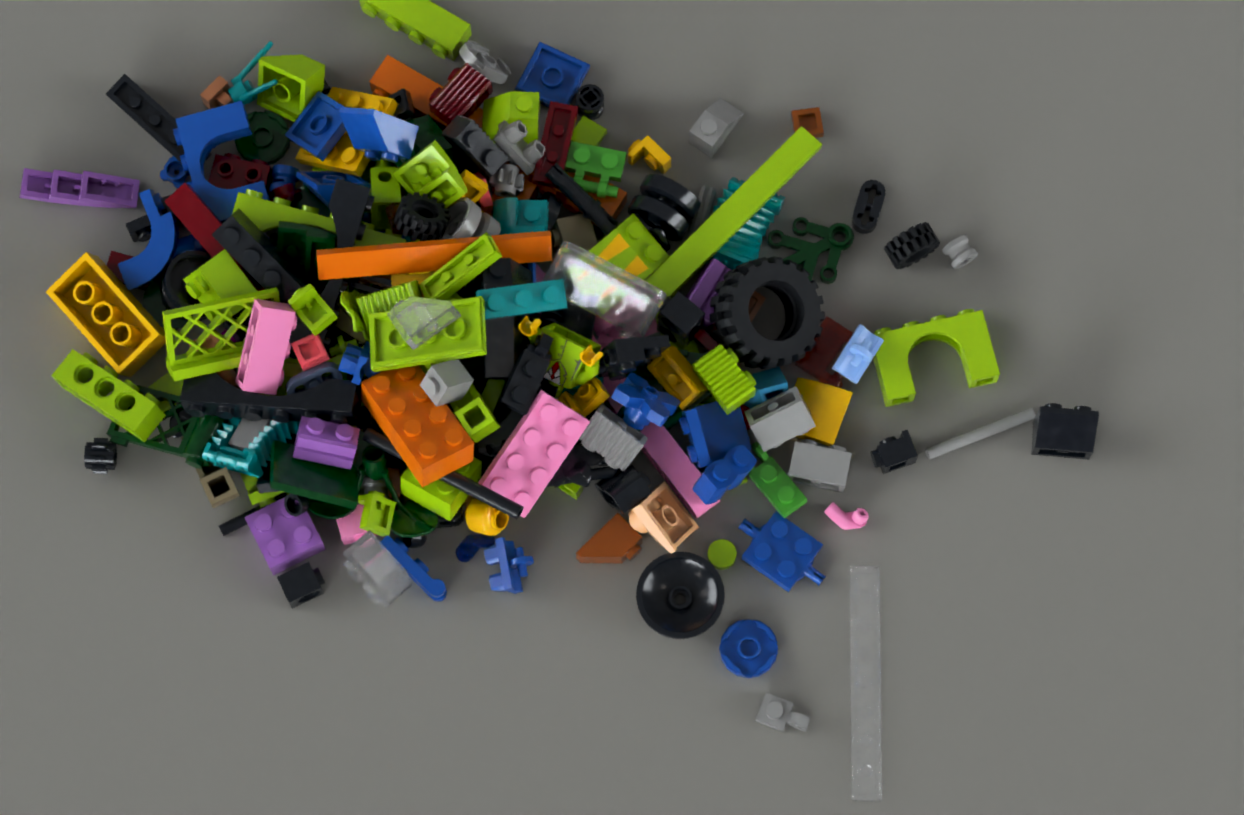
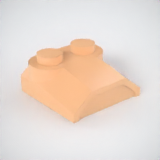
M664 481L651 490L652 494L630 509L628 516L629 523L634 530L640 533L648 532L664 549L672 554L699 526Z

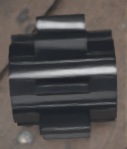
M94 438V442H87L84 453L86 469H91L94 474H108V470H115L117 465L116 443H110L108 438Z

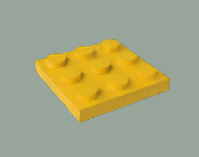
M332 87L327 95L344 107L375 109L391 116L394 115L399 105L393 98ZM347 131L324 161H321L301 147L295 157L298 162L304 165L358 177L363 175L370 159L364 157L365 152L353 148Z

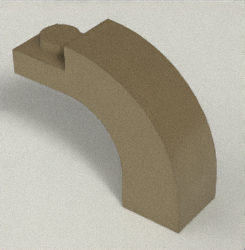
M210 462L209 466H202L201 469L195 468L213 509L240 497L227 467H217Z

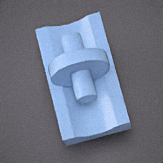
M858 325L832 366V369L854 384H857L884 340L871 333L863 325Z

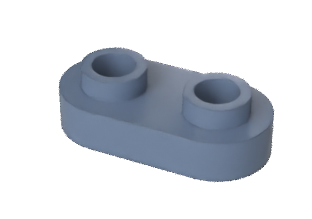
M327 361L293 376L286 384L287 395L305 391L327 379L343 380L341 371L338 370L339 366ZM324 373H331L329 376H322ZM304 385V388L296 389V387Z

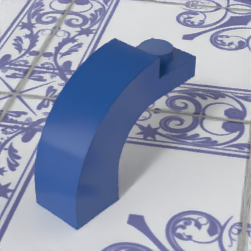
M152 189L139 193L151 224L150 241L139 255L118 263L128 290H135L157 279L171 263L178 245L179 230L176 215L173 212L162 213V210L165 209L163 199L160 193L155 194Z

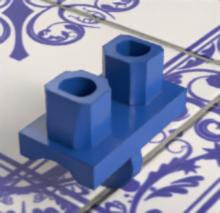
M366 341L363 348L348 343L343 353L338 370L353 375L351 383L360 385L364 374L370 378L380 373L371 370L370 342Z
M504 537L495 539V545L484 549L485 560L488 565L500 564L501 573L489 576L491 590L496 592L508 591L514 594L523 592L521 577L528 576L527 566L534 564L533 557L524 556L523 547L515 548L514 541H506Z

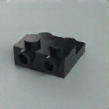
M669 335L613 340L600 350L603 356L600 358L598 378L609 377L611 381L626 378L627 373L637 370L636 367L650 365L651 360L661 357V353L671 346Z

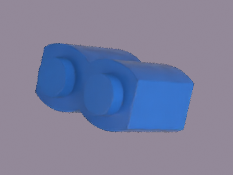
M745 445L735 446L726 453L723 459L716 460L707 466L692 490L706 505L715 503L722 498L727 490L734 489L743 482L755 466L757 459Z

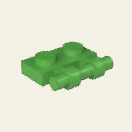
M571 141L565 171L575 173L573 179L586 192L597 194V197L605 198L606 196L617 198L619 187L609 185V181L621 182L627 152ZM584 176L600 178L599 183L584 180Z

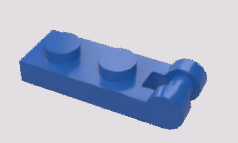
M386 536L379 542L381 549L432 600L441 602L446 598L447 590L444 582L440 579H432L427 574L429 571L428 567L419 558L413 560L407 554L409 551L408 547L399 538L393 540L390 536Z

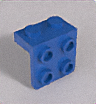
M714 401L681 411L683 417L679 418L683 435L688 434L690 446H687V451L691 463L695 462L696 467L702 468L716 460L723 459L731 448L738 445H745L749 451L751 450V443L741 407L727 415L718 402Z

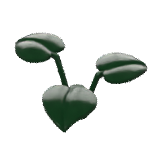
M375 446L365 448L362 452L364 466L358 468V494L364 475H367L372 480L384 478L398 510L394 511L391 530L398 536L407 538L426 535L434 531L438 525L437 514L411 499L405 505H402L389 478V466L402 469L407 467L406 463ZM308 498L310 502L309 510L323 518L339 519L346 517L355 510Z

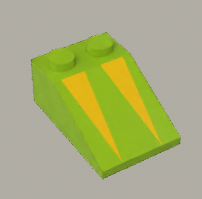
M633 213L572 264L564 273L583 295H598L596 311L602 316L660 267L670 256Z

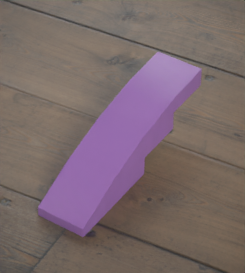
M24 168L19 198L78 206L136 208L140 180L83 171L82 174L54 169L53 173Z

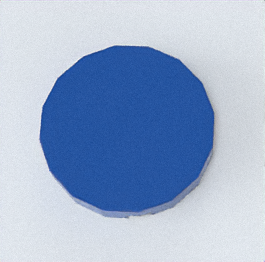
M745 619L736 621L726 629L721 637L719 647L721 660L726 668L736 676L744 678L759 677L769 671L776 661L778 652L776 636L771 628L761 621Z

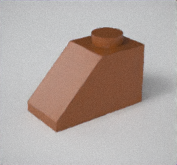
M617 513L576 552V559L580 563H623L627 558L632 560L642 550L640 546L642 544V536Z

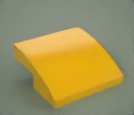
M798 377L795 386L806 403L816 427L803 435L796 436V438H808L827 446L834 445L853 392Z

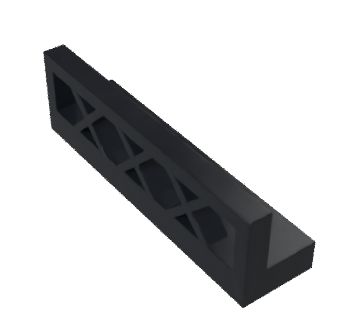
M124 74L110 88L106 95L181 163L180 156L184 155L182 145H177L173 129L178 128L175 118ZM211 153L208 154L206 160L212 155Z

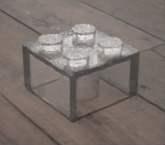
M370 530L343 552L346 560L343 565L346 567L347 573L356 583L359 581L364 583L362 586L366 590L365 593L375 605L380 602L386 608L412 586L406 570Z

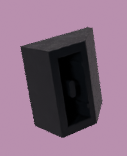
M1056 403L1040 406L1033 421L1031 455L1089 460L1094 450L1099 411H1091L1092 408L1088 406H1075L1074 409L1062 408V405Z

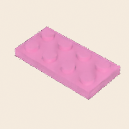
M540 390L530 405L527 414L523 415L478 483L522 505L524 508L520 516L525 518L590 421L545 391Z

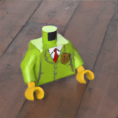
M527 315L518 325L519 331L528 337L532 345L538 334L545 333L554 338L547 352L552 356L544 378L548 379L544 391L549 395L559 398L563 388L571 389L578 385H584L599 374L600 358L603 356V353L600 351V344L557 323H552L540 329L541 320L536 318L533 322H530Z

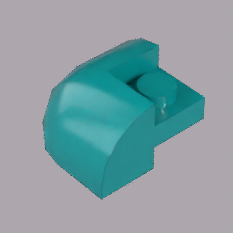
M517 197L501 198L493 201L492 217L500 223L501 231L499 235L548 231L549 202L547 200H519Z

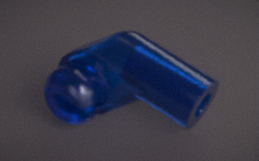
M483 534L467 535L456 548L455 553L458 560L464 563L469 562L479 549L495 545V536Z

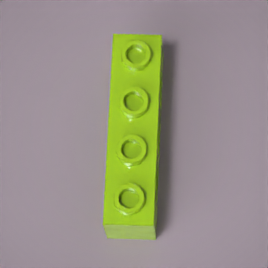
M72 349L51 375L63 389L145 442L166 416L159 408L161 402L149 393H146L145 396L140 394L139 387L130 380L126 379L124 382L119 380V375L107 365L103 369L97 365L99 362L89 353L84 352L81 355Z

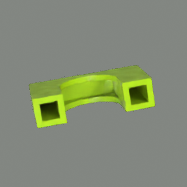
M965 309L958 312L957 316L947 318L946 315H938L932 317L930 322L919 324L918 321H911L903 324L902 328L891 330L890 327H885L874 331V335L884 340L873 357L886 407L914 401L916 391L908 364V355L914 347L926 341H941L949 344L957 351L963 364L969 388L996 383L1000 376L983 310L974 312V309Z

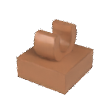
M220 75L200 94L203 104L208 109L216 108L218 105L223 106L233 103V99L229 96L228 92L229 84Z

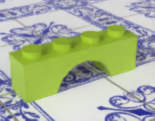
M443 362L425 364L424 366L429 370L432 365ZM473 383L462 400L450 403L455 415L475 443L501 428Z

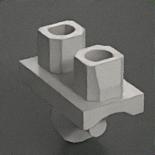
M504 120L498 125L499 130L493 140L500 147V150H503L504 154L508 155V159L504 164L509 162L512 165H518L528 175L534 171L536 162L544 155L545 146L536 139L529 144L523 140L528 131L520 120L511 124Z

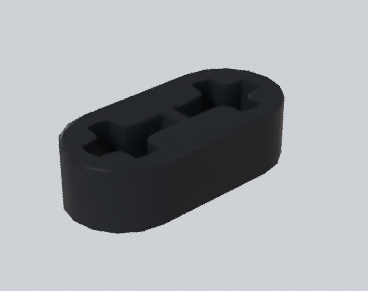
M869 180L862 185L856 202L852 225L861 234L871 233L876 228L886 190L884 185L877 180ZM871 188L876 189V194L879 195L874 197L872 204L867 203L869 194L866 193L870 192ZM865 210L870 211L869 220L873 222H867L866 225H862L859 218H862Z

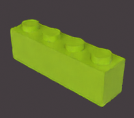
M359 0L361 10L372 18L376 16L381 18L390 29L397 32L399 30L408 34L409 39L414 43L427 45L432 48L431 50L435 55L442 59L447 57L454 61L459 55L460 48L465 42L467 43L472 35L469 23L430 0Z

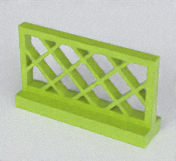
M275 287L162 311L167 357L165 358L166 368L172 379L178 381L238 368L245 338L243 341L236 343L229 339L238 328L247 332L248 327L242 323L251 314L254 299L264 300L272 298V301L280 302L278 289ZM242 305L245 307V310L237 319L227 314L233 306ZM213 311L217 315L208 326L199 321L204 312ZM184 317L189 321L178 332L172 328L171 319ZM224 318L231 322L232 326L224 335H221L214 329ZM194 324L204 329L196 341L186 337V334ZM210 334L220 339L213 348L206 349L201 346ZM181 340L191 345L185 354L175 355L174 349Z

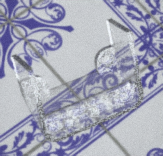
M563 241L554 253L552 261L548 264L540 282L563 279L566 300L615 325V329L619 332L618 337L621 339L644 337L667 296L665 292L567 241Z

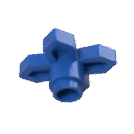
M632 372L626 377L623 384L620 383L615 388L611 396L613 400L625 406L623 421L628 426L637 430H643L650 422L662 427L669 415L672 416L681 403L679 399L667 392L658 391L650 386L647 380Z

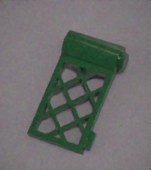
M136 385L140 389V394L145 396L146 393H149L160 402L168 401L171 409L164 412L166 416L163 420L174 415L178 425L164 432L160 423L157 426L160 434L143 442L128 431L125 433L119 432L120 426L112 421L106 433L111 437L110 442L127 447L128 443H133L184 457L188 465L201 469L202 466H209L210 462L202 458L204 448L207 442L214 443L212 437H219L217 430H224L222 423L227 424L229 419L205 415L204 417L192 416V418L182 422L178 414L184 410L180 402V396ZM181 431L183 439L179 448L170 446L167 438Z

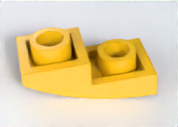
M594 377L586 384L581 385L574 395L564 391L557 400L586 417L610 397V394L602 382Z

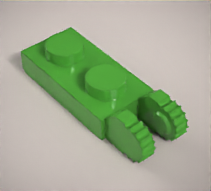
M756 441L751 447L754 454L763 463L756 468L755 466L749 472V478L785 519L807 503V498L773 457H769L766 451L763 452L760 444Z

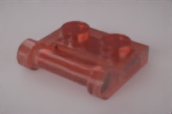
M827 316L820 325L823 328L821 336L813 338L816 341V345L811 351L806 352L805 357L796 361L795 365L819 381L841 388L845 377L836 371L831 375L826 372V369L845 341H849L853 332Z

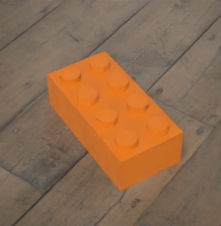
M420 366L382 371L361 382V401L422 488L473 462V440L447 404L436 407L422 389L420 383L424 379L425 373Z

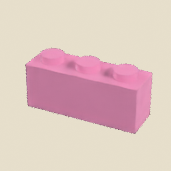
M254 299L235 380L242 391L276 395L278 387L282 386L284 380V360L288 359L291 350L289 339L291 331H294L297 325L296 312L289 304Z

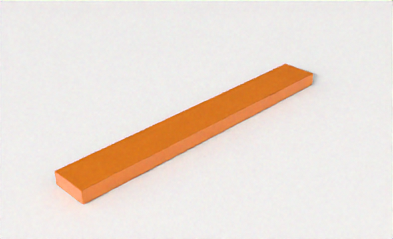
M550 231L491 235L502 254L501 258H511L519 264L552 261ZM481 236L316 250L319 280L437 271Z

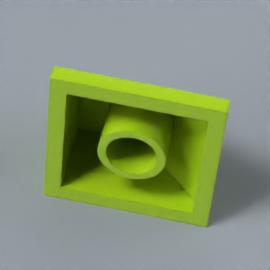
M302 54L262 56L259 59L258 87L273 79H277L278 83L257 94V105L295 122L318 91L322 92L324 88L325 65Z
M510 91L484 100L482 131H485L486 135L493 139L499 130L498 125L505 120L508 124L520 120L528 131L523 140L527 144L535 139L538 140L540 119L539 92Z

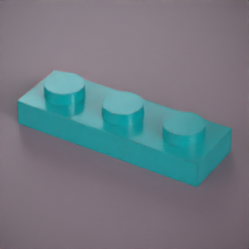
M563 279L476 291V297L482 296L485 301V320L568 308Z

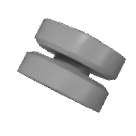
M468 197L460 198L448 207L451 218L440 240L478 237L486 232L490 235H499L501 227L496 219L487 212L482 213L481 208Z

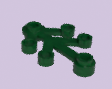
M804 217L794 220L792 226L794 234L805 236L809 233L823 238L822 240L812 243L784 235L780 230H773L769 233L768 245L771 248L779 249L786 247L798 251L784 258L783 261L791 260L796 262L797 265L805 262L803 268L809 272L807 277L809 281L812 280L819 254L830 249L827 264L820 271V279L825 284H831L836 280V267L841 251L850 248L854 240L852 229L844 223H836L828 228L811 223ZM803 223L806 225V229L798 230L796 225ZM837 234H841L844 236L845 240L842 242H838L835 240L834 236ZM773 236H779L781 238V242L774 243L772 242L771 238ZM825 271H831L834 274V276L832 278H826L823 275V273Z

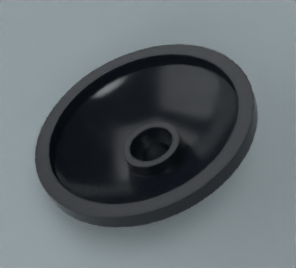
M690 552L667 553L653 560L641 574L636 590L637 606L643 620L658 634L672 639L693 638L710 629L722 612L725 598L724 585L715 567L703 557ZM677 595H683L686 601L683 604H678L674 599Z

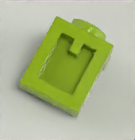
M368 491V494L359 495L358 503L364 505L359 528L382 537L389 536L396 502L385 498V494L378 491Z

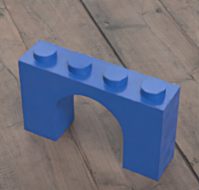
M242 101L175 119L178 127L173 129L177 145L183 146L184 155L180 156L184 172H190L192 180L187 183L222 223L232 215L238 192L245 194L246 189L263 193L262 199L270 201L264 181L234 189H221L213 186L205 179L204 164L212 149L221 143L252 135L246 109Z

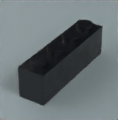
M239 208L211 234L265 290L276 287L279 291L280 303L289 304L288 300L294 292L310 283L317 293H320L318 288Z

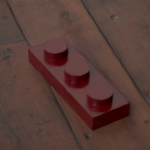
M550 101L541 143L545 146V152L536 162L532 179L533 184L557 188L544 175L555 163H558L565 171L577 119L578 106Z

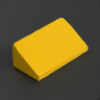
M670 346L661 353V357L653 359L647 368L670 395L681 401L679 407L685 410L706 393L708 389L694 373L693 367L675 346Z

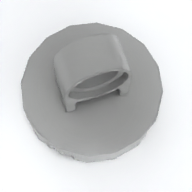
M468 40L467 43L465 42L459 50L463 60L488 80L504 84L511 74L505 62L499 57L497 60L488 54L490 50L483 45Z

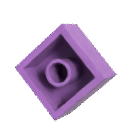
M285 497L244 517L273 576L326 550L308 512L306 511L299 516L290 515L284 506Z

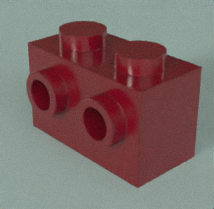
M225 153L224 156L216 154L208 182L221 189H234L264 181L268 190L273 180L271 175L272 169L268 163L262 160L252 159L250 162L241 160L239 156L231 153Z

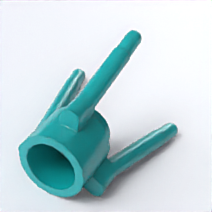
M269 41L239 75L231 79L234 86L229 88L228 92L234 102L242 101L243 105L249 104L257 99V94L278 83L277 79H273L255 88L249 79L245 82L243 81L245 76L259 62V59L273 46L272 41Z

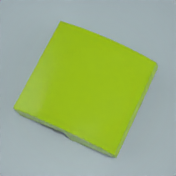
M436 140L398 167L392 174L408 193L414 195V192H419L420 196H423L424 193L428 194V198L432 199L435 197L438 199L437 203H444V208L450 206L468 191L455 165Z

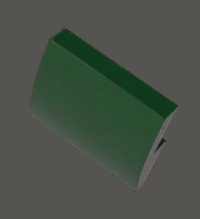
M279 221L277 248L315 286L326 287L329 280H319L316 250L335 248L336 236L311 226Z

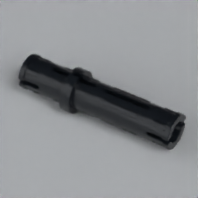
M555 163L544 175L583 212L582 216L585 219L589 218L605 235L610 233L618 224V221L610 216L601 206V202L598 199L594 200L558 163Z

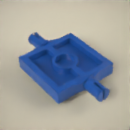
M777 511L760 528H757L746 518L740 524L738 529L752 538L750 546L744 552L741 559L788 593L795 583L804 578V576L808 577L818 586L823 582L826 575L812 567L814 558L822 549L823 544L788 519H784Z

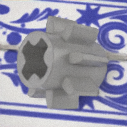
M503 164L490 177V187L495 188V195L509 198L515 197L516 191L523 192L525 179L524 174H519V167L512 164Z

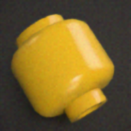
M476 498L471 500L465 510V520L469 530L478 534L496 536L505 529L509 521V515Z

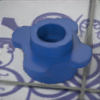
M174 156L169 158L164 169L160 171L161 179L163 181H170L174 184L175 188H179L185 183L186 178L190 175L189 171L184 172L182 164ZM178 170L179 174H174V171Z

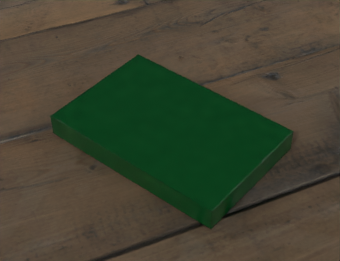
M277 440L273 441L270 463L271 489L355 509L358 504V470L355 472L352 468L349 470L293 458L295 445Z

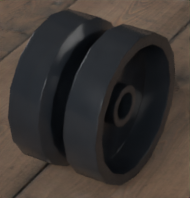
M650 173L646 175L640 186L642 195L634 196L628 207V214L632 215L639 212L649 227L652 229L661 228L667 240H682L689 226L686 220L694 219L701 206V202L690 190L670 178L659 174Z
M201 250L186 251L177 255L169 264L160 285L161 301L166 310L200 303L198 299H194L188 293L183 279L212 258L209 253ZM204 313L199 318V321H202L207 318ZM179 317V318H178V319H181V320H184V321H189L188 319H186V318H184V317Z

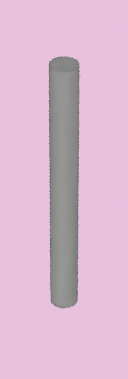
M1029 408L925 449L926 455L930 460L1035 419V412L1033 408Z

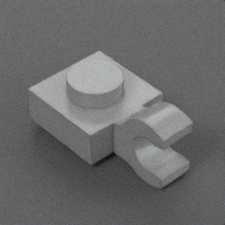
M766 692L755 721L781 732L784 731L786 724L806 732L810 717L792 712L793 702Z

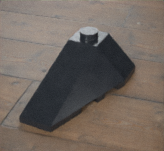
M499 258L474 278L475 291L533 283L532 272L511 258ZM530 314L485 320L487 355L482 356L484 379H508L521 351L525 336L519 331L518 325L526 315L529 318Z

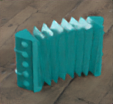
M732 177L729 180L728 189H723V197H718L717 206L713 207V213L745 181H739L738 178ZM776 193L710 260L713 258L717 259L732 270L742 263L758 259L762 238L766 236L769 224L774 223V217L779 215L785 197L782 195L778 196Z
M233 417L229 419L230 424L222 423L224 430H217L219 437H212L214 443L207 442L202 458L213 463L214 466L227 467L228 470L260 478L263 475L261 466L267 467L266 460L271 461L269 455H271L273 441L277 440L287 443L285 438L292 440L290 433L297 434L300 422L279 423L275 420H270L269 426L265 425L263 432L259 431V436L254 437L253 443L249 442L248 448H244L241 451L231 448L228 444L242 420L240 417Z

